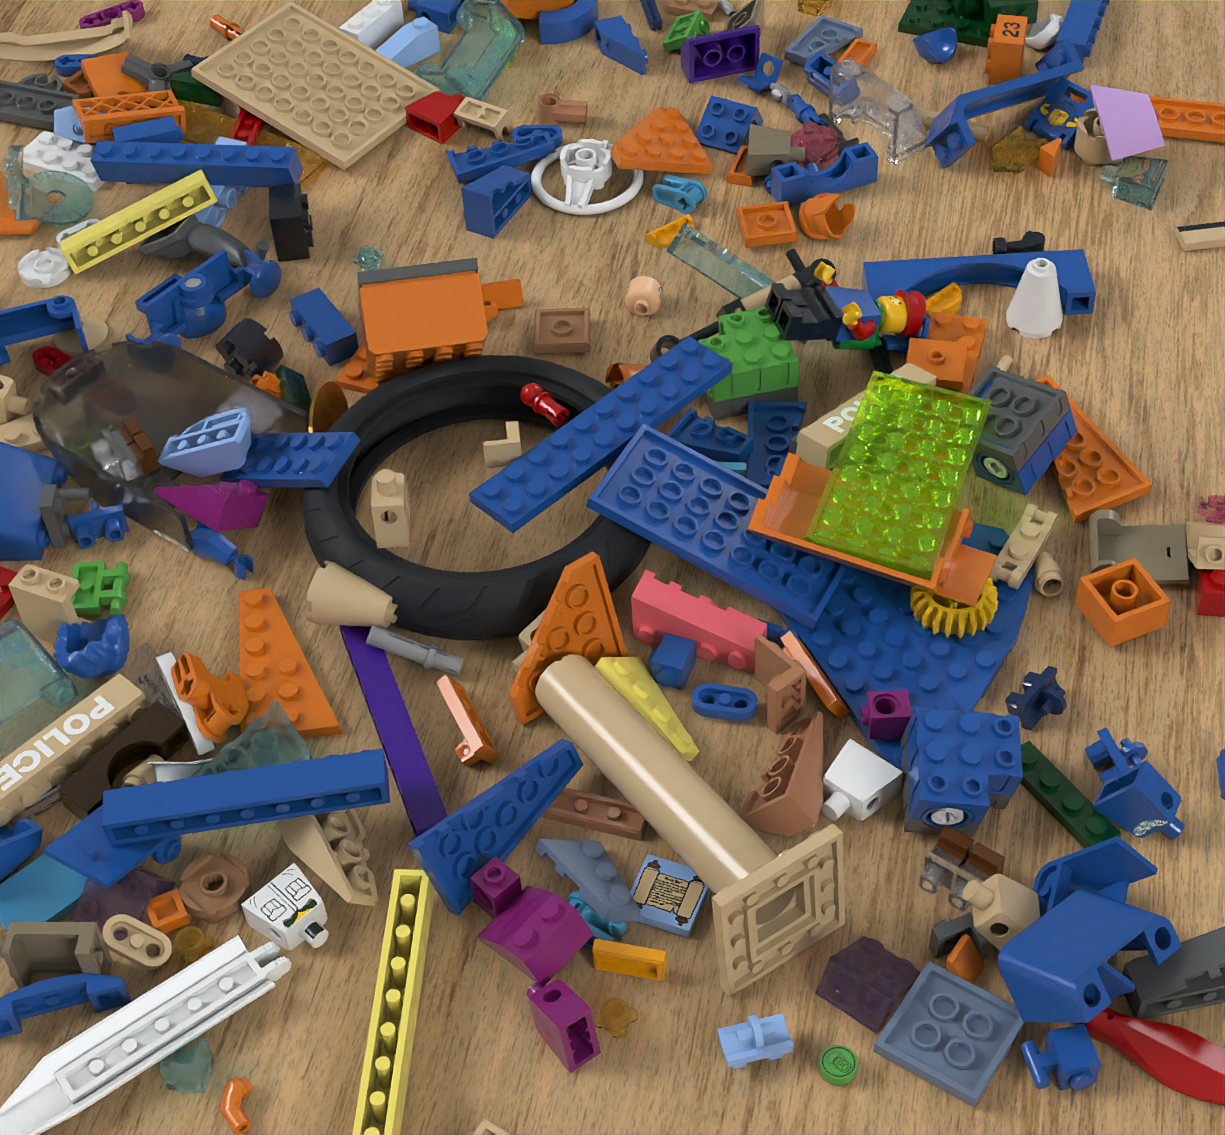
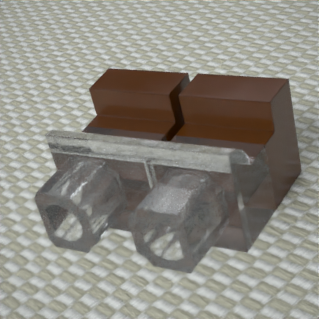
M133 415L122 420L124 427L113 432H110L108 429H101L103 439L89 444L97 463L100 462L107 479L123 474L125 479L129 481L160 468L154 446Z
M946 825L939 834V841L931 852L928 851L925 856V864L920 876L919 886L930 894H936L942 885L950 889L948 901L951 906L963 912L971 905L962 896L963 889L967 883L972 880L982 883L994 874H1003L1005 857L979 842L973 847V839Z

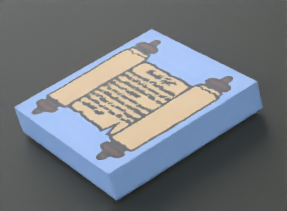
M647 854L630 891L641 910L636 921L689 938L710 889L689 866Z

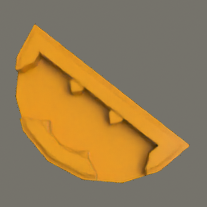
M687 214L646 234V242L661 248H673L683 245L694 234L693 219Z
M952 282L925 300L928 318L930 319L932 311L955 315L961 308V288L955 282Z

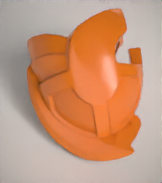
M820 193L813 199L810 198L801 203L798 213V226L804 235L815 240L826 238L839 239L844 236L845 230L854 219L855 205L844 204L843 208L839 210L836 201L841 198L839 194Z

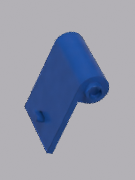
M102 805L44 848L45 855L109 889L150 855H152L154 861L161 865L175 860L180 854L182 845L181 837L177 835L111 846L102 826Z

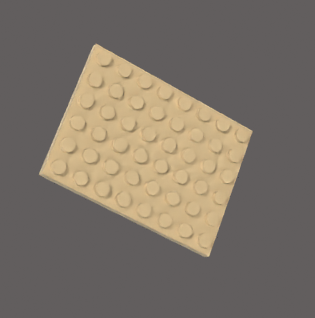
M291 1L191 69L192 77L343 170L347 169L407 123L405 110L407 105L435 91L440 92L439 88Z

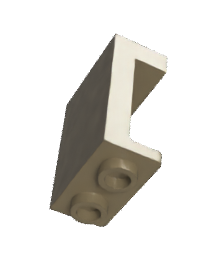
M10 921L7 934L0 941V956L5 959L9 968V974L14 978L19 989L29 985L33 973L110 975L113 961L97 922Z

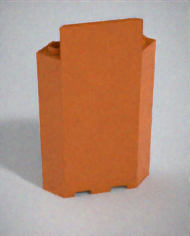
M789 452L780 477L773 475L765 500L758 498L748 526V530L752 535L975 607L998 557L997 555L961 544L964 537H970L975 520L970 519V509L964 508L963 512L837 473L803 462L800 456Z

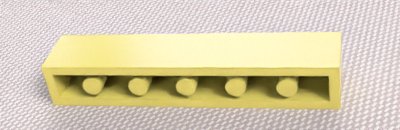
M202 169L60 241L61 251L76 275L218 201Z

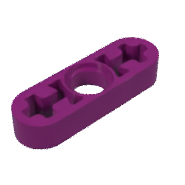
M130 0L84 16L79 20L80 29L110 25L112 19L123 17L122 11H128L132 15V23L139 21L145 17L143 3L140 0Z

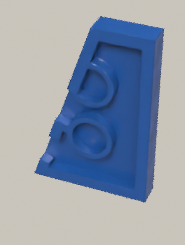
M689 408L665 434L708 458L727 462L742 463L754 449L752 437L729 426L720 427L715 424L714 419L708 416L703 419L697 416V411Z

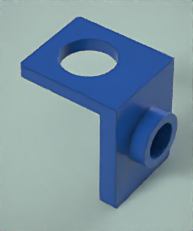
M761 53L755 75L739 76L738 81L748 85V89L756 92H762V89H771V83L777 82L783 60L767 53ZM767 61H771L774 65V71L770 76H767L763 71L764 64Z
M926 314L921 329L915 338L927 339L930 319ZM882 334L881 338L886 349L893 350L899 354L908 353L910 338L907 336L900 337Z

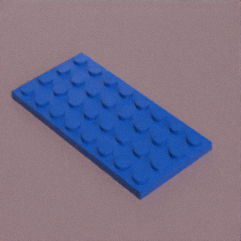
M644 423L591 494L586 507L812 629L848 568L847 565L752 535L748 530L750 520L758 498L765 500L768 489Z

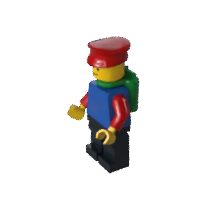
M822 261L814 271V276L822 281V286H816L815 290L810 287L800 290H787L783 283H772L764 306L768 314H770L772 321L776 322L775 326L784 341L822 340L826 338L827 341H832L834 349L870 350L874 346L882 345V341L878 337L879 332L895 333V335L900 337L915 338L921 329L926 314L925 297L920 292L910 291L906 293L904 290H897L893 296H881L877 300H872L868 292L864 290L839 287L832 277L836 270Z

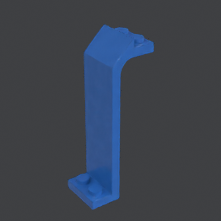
M1070 38L1062 39L1035 64L1038 70L1037 73L959 95L933 119L924 148L932 146L942 169L952 166L977 143L966 120L1045 97L1061 77L1066 79L1071 74L1085 69Z

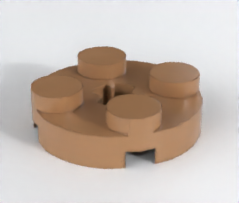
M223 853L224 857L214 858L212 854L203 855L192 861L182 872L179 894L184 907L189 913L195 917L205 919L208 923H218L224 917L233 914L242 907L241 904L249 899L252 894L250 877L245 864L231 854ZM214 881L216 884L220 881L223 882L221 888L210 891L208 886Z

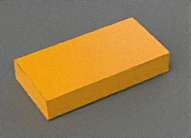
M595 938L592 947L595 970L661 982L665 981L667 974V951Z

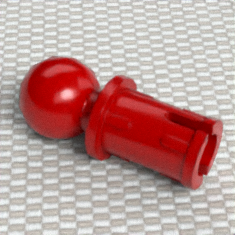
M529 383L521 389V400L525 405L533 407V411L536 414H543L555 426H560L567 420L560 413L569 416V411L554 401L553 396L549 392H543L540 385Z

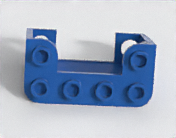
M1079 889L1007 942L1001 948L998 955V965L1023 1021L1088 1023L1112 1004L1096 968L1118 951L1147 950L1153 965H1159L1182 947L1173 925L1166 917L1086 889ZM1087 985H1091L1095 992V1000L1090 1007L1085 1003L1083 997L1084 989Z

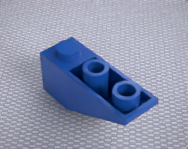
M621 15L594 21L595 42L601 53L629 69L645 75V64H648V55L646 50L641 48L638 37H634L630 24H626Z

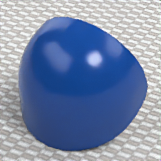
M951 27L929 32L912 40L919 55L926 61L934 64L948 62L953 58L957 49L956 31Z

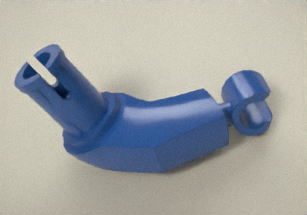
M197 520L196 528L187 535V545L190 551L198 557L211 558L224 566L233 563L235 565V576L240 579H246L247 570L253 572L252 558L244 554L237 556V546L219 532L214 531Z

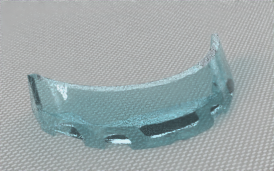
M686 223L683 224L667 249L668 253L711 279L739 299H743L775 283L774 280ZM798 340V341L805 345L808 340Z

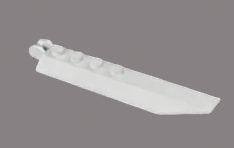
M237 935L44 1056L0 1108V1135H39L80 1113L276 987L272 981H277L283 975L285 976L291 970L292 963L285 956L269 963L279 955L280 947L277 943L273 941L265 943V945L249 953Z

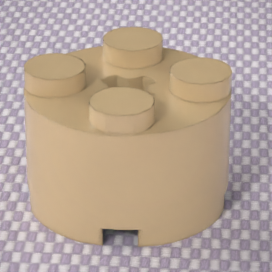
M1092 108L1085 111L1082 118L1079 117L1074 144L1077 155L1083 159V163L1087 166L1123 162L1124 158L1111 161L1097 110Z

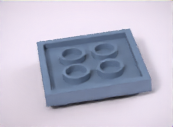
M928 961L874 1044L873 1052L975 1108L1027 1021L1022 1020L1016 1006Z

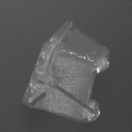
M846 59L830 67L828 117L837 124L840 122V118H849L851 123L855 125L865 120L890 138L888 140L887 160L894 165L926 149L924 146L928 132L913 101L854 60Z

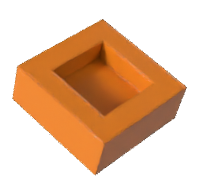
M177 888L143 902L153 928L162 933L190 923Z

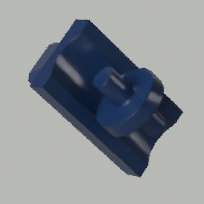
M1048 666L1041 674L1030 671L1024 677L1022 684L1025 693L1011 692L1006 698L1005 702L1008 713L1020 717L1022 728L1032 730L1043 716H1047L1049 713L1060 715L1066 709L1067 703L1063 697L1065 691L1056 681L1057 668Z

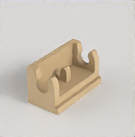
M467 96L453 113L460 127L466 128L465 122L494 131L496 139L501 141L504 140L502 135L503 129L508 134L513 131L508 110Z

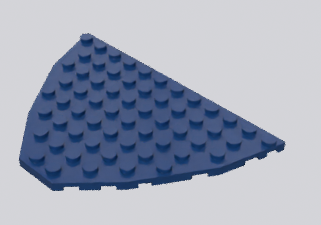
M974 522L970 537H964L961 544L998 556L1010 536L1002 528ZM1034 565L1031 566L1017 590L1008 587V583L1002 580L993 581V586L997 587L998 607L997 611H995L994 619L991 624H987L984 631L976 630L974 636L964 633L961 639L956 634H950L946 638L943 632L934 635L932 627L923 629L922 621H915L914 612L911 611L910 607L911 586L850 566L846 569L813 629L777 609L775 611L787 628L799 632V640L805 645L850 711L848 713L875 753L902 771L901 759L903 750H901V738L869 739L868 727L861 725L860 706L866 705L867 692L908 690L911 713H913L916 706L928 707V709L934 710L939 708L962 710V712L967 713L974 712V708L980 698L984 697L1003 666L1009 651H1012L1017 643L1020 627L1026 613L1032 587L1034 586Z

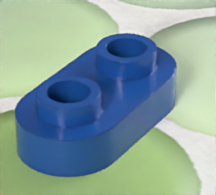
M522 125L512 131V140L514 143V139L518 137L548 132L555 148H557L563 142L561 128L555 125Z
M704 683L693 690L692 707L697 714L703 717L745 722L751 720L757 714L758 699L756 694L747 688Z

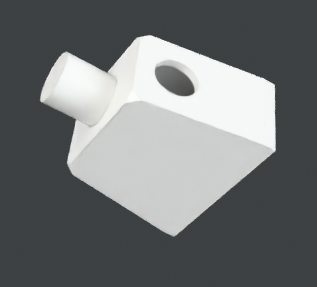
M849 739L823 778V797L827 801L821 806L822 812L833 821L838 820L844 812L858 821L865 820L901 792L903 772L852 739Z

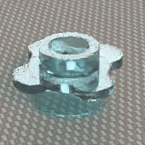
M363 246L360 248L358 255L353 256V262L359 264L362 270L372 271L380 266V258L384 257V252L380 249L375 250V248L370 246Z

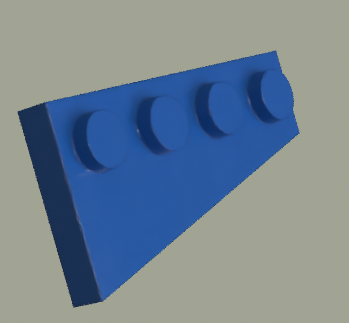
M544 132L515 138L514 143L510 144L502 141L492 142L491 147L479 150L477 145L467 147V152L455 154V150L446 151V155L460 184L472 182L476 178L482 177L503 165L518 167L534 159L546 158L549 154L555 153L556 149L549 133Z
M748 401V436L753 438L754 449L747 456V479L769 489L773 475L780 477L789 452L790 440L799 433L807 411V402Z

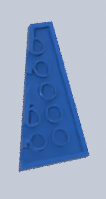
M562 738L408 843V846L449 912L458 916L473 899L470 877L495 856L504 862L584 765L573 742Z

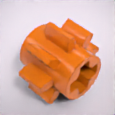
M264 371L263 376L254 375L247 388L248 394L252 395L250 400L254 401L255 405L264 409L267 408L268 403L276 405L283 395V386L280 385L281 380L276 375Z

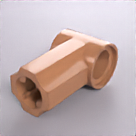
M544 93L539 96L538 120L541 125L556 126L560 122L586 124L587 101L560 99L555 93Z

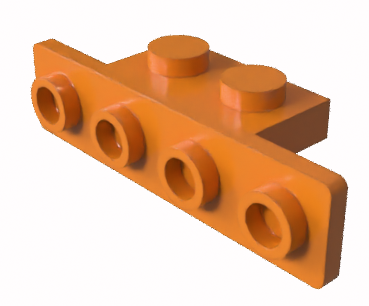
M520 279L481 284L486 322L492 321L493 317H498V310L524 305Z

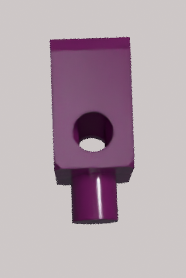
M556 979L544 987H541L536 982L529 987L526 995L529 999L536 1029L570 1073L601 1053L591 1008L561 979ZM567 1027L570 1028V1033H569V1034L567 1033V1029H566Z

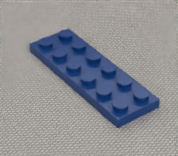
M354 432L251 434V445L246 454L245 463L238 469L225 471L220 480L228 483L249 480L256 483L258 487L328 488L361 439Z

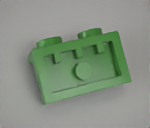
M701 10L676 17L662 43L666 52L674 49L681 50V46L689 38L709 35L711 31L709 21L704 17Z

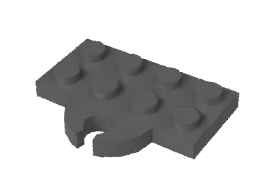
M46 73L30 75L18 83L0 80V120L54 131V110L72 106V100L81 99V96L64 92L62 80L56 75H53L51 81L48 82Z

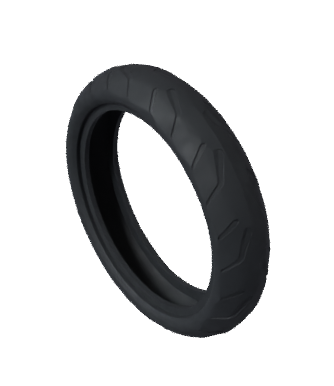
M481 355L434 362L379 385L344 412L340 419L335 421L328 430V432H354L361 439L329 487H304L303 520L306 536L316 560L322 568L326 567L325 561L334 562L393 597L392 603L397 604L394 612L397 620L395 623H390L391 625L422 635L443 639L482 641L519 636L547 608L565 566L592 551L600 556L610 594L613 593L639 566L651 541L601 514L579 537L552 554L520 566L485 572H455L434 569L405 560L385 548H377L376 541L362 528L355 516L361 492L376 468L397 449L425 433L456 423L482 419L522 420L558 430L613 390L600 381L574 369L546 360L516 355ZM529 383L540 385L543 392H549L553 396L554 401L569 411V416L560 413L567 418L564 424L555 426L543 414H536L533 411V407L525 405L520 397L521 389L524 385ZM619 456L605 465L608 471Z

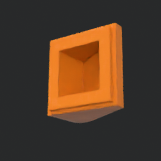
M1057 138L1040 147L1037 169L1049 177L1053 175L1059 162L1061 138Z
M965 934L961 936L947 957L945 970L974 984L984 970V962L970 936Z

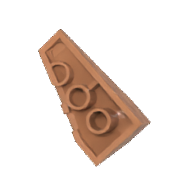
M820 711L811 714L792 726L776 751L780 758L770 768H766L760 776L765 781L758 793L756 790L751 791L746 798L740 816L752 829L791 837L801 831L807 832L817 824L819 820L818 815L823 803V714Z

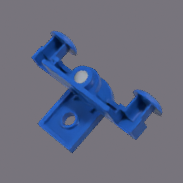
M222 249L184 277L176 273L135 301L137 310L144 313L147 317L151 335L144 340L137 339L129 333L125 335L130 353L142 360L148 357L149 366L154 371L163 372L169 370L178 361L182 350L181 341L177 335H181L186 339L209 335L218 330L225 322L227 315L224 301L249 283L251 293L256 298H266L272 295L281 281L282 273L280 266L273 260L263 261L260 259V256L245 250L247 267L239 266L235 269L229 264L227 251Z

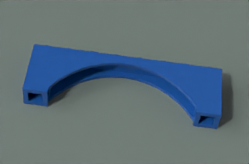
M1083 249L863 262L862 287L864 291L868 292L872 300H877L881 296H893L897 290H904L906 293L918 291L926 297L942 290L952 282H955L958 286L992 284L1017 289L1027 264L1037 258L1048 259L1056 267L1061 307L1065 315L1093 314L1096 296L1095 286Z

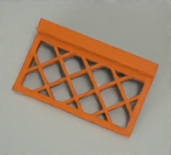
M172 90L72 100V107L83 130V139L86 144L96 143L97 141H114L112 128L173 116L175 125H181L182 132L186 133L185 108L183 105L179 106Z

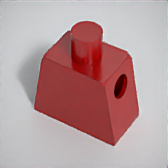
M435 91L407 105L405 110L408 128L443 145L460 128L457 118L454 117L453 113L465 99L464 96L456 93L450 97Z

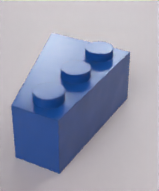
M503 165L462 187L463 216L465 218L466 230L494 239L532 195L531 173Z

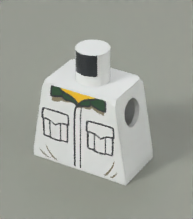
M295 863L241 904L247 924L286 950H293L304 940L313 948H318L325 943L329 936V932L322 926L328 919L324 902Z

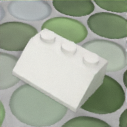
M373 0L338 29L369 48L375 49L404 25L401 0Z

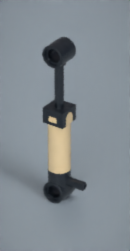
M791 249L786 252V256L795 273L775 283H783L787 290H800L805 287L815 290L816 286H822V281L814 276V271L820 262H824L835 270L836 268L831 261L823 258L816 259L811 265L805 267L796 249ZM836 271L832 275L834 279L836 277ZM772 284L741 300L738 298L722 306L716 314L718 321L688 336L696 341L709 338L719 333V316L764 307ZM673 335L662 336L650 351L651 363L663 355L661 348L670 350L688 336L680 340Z

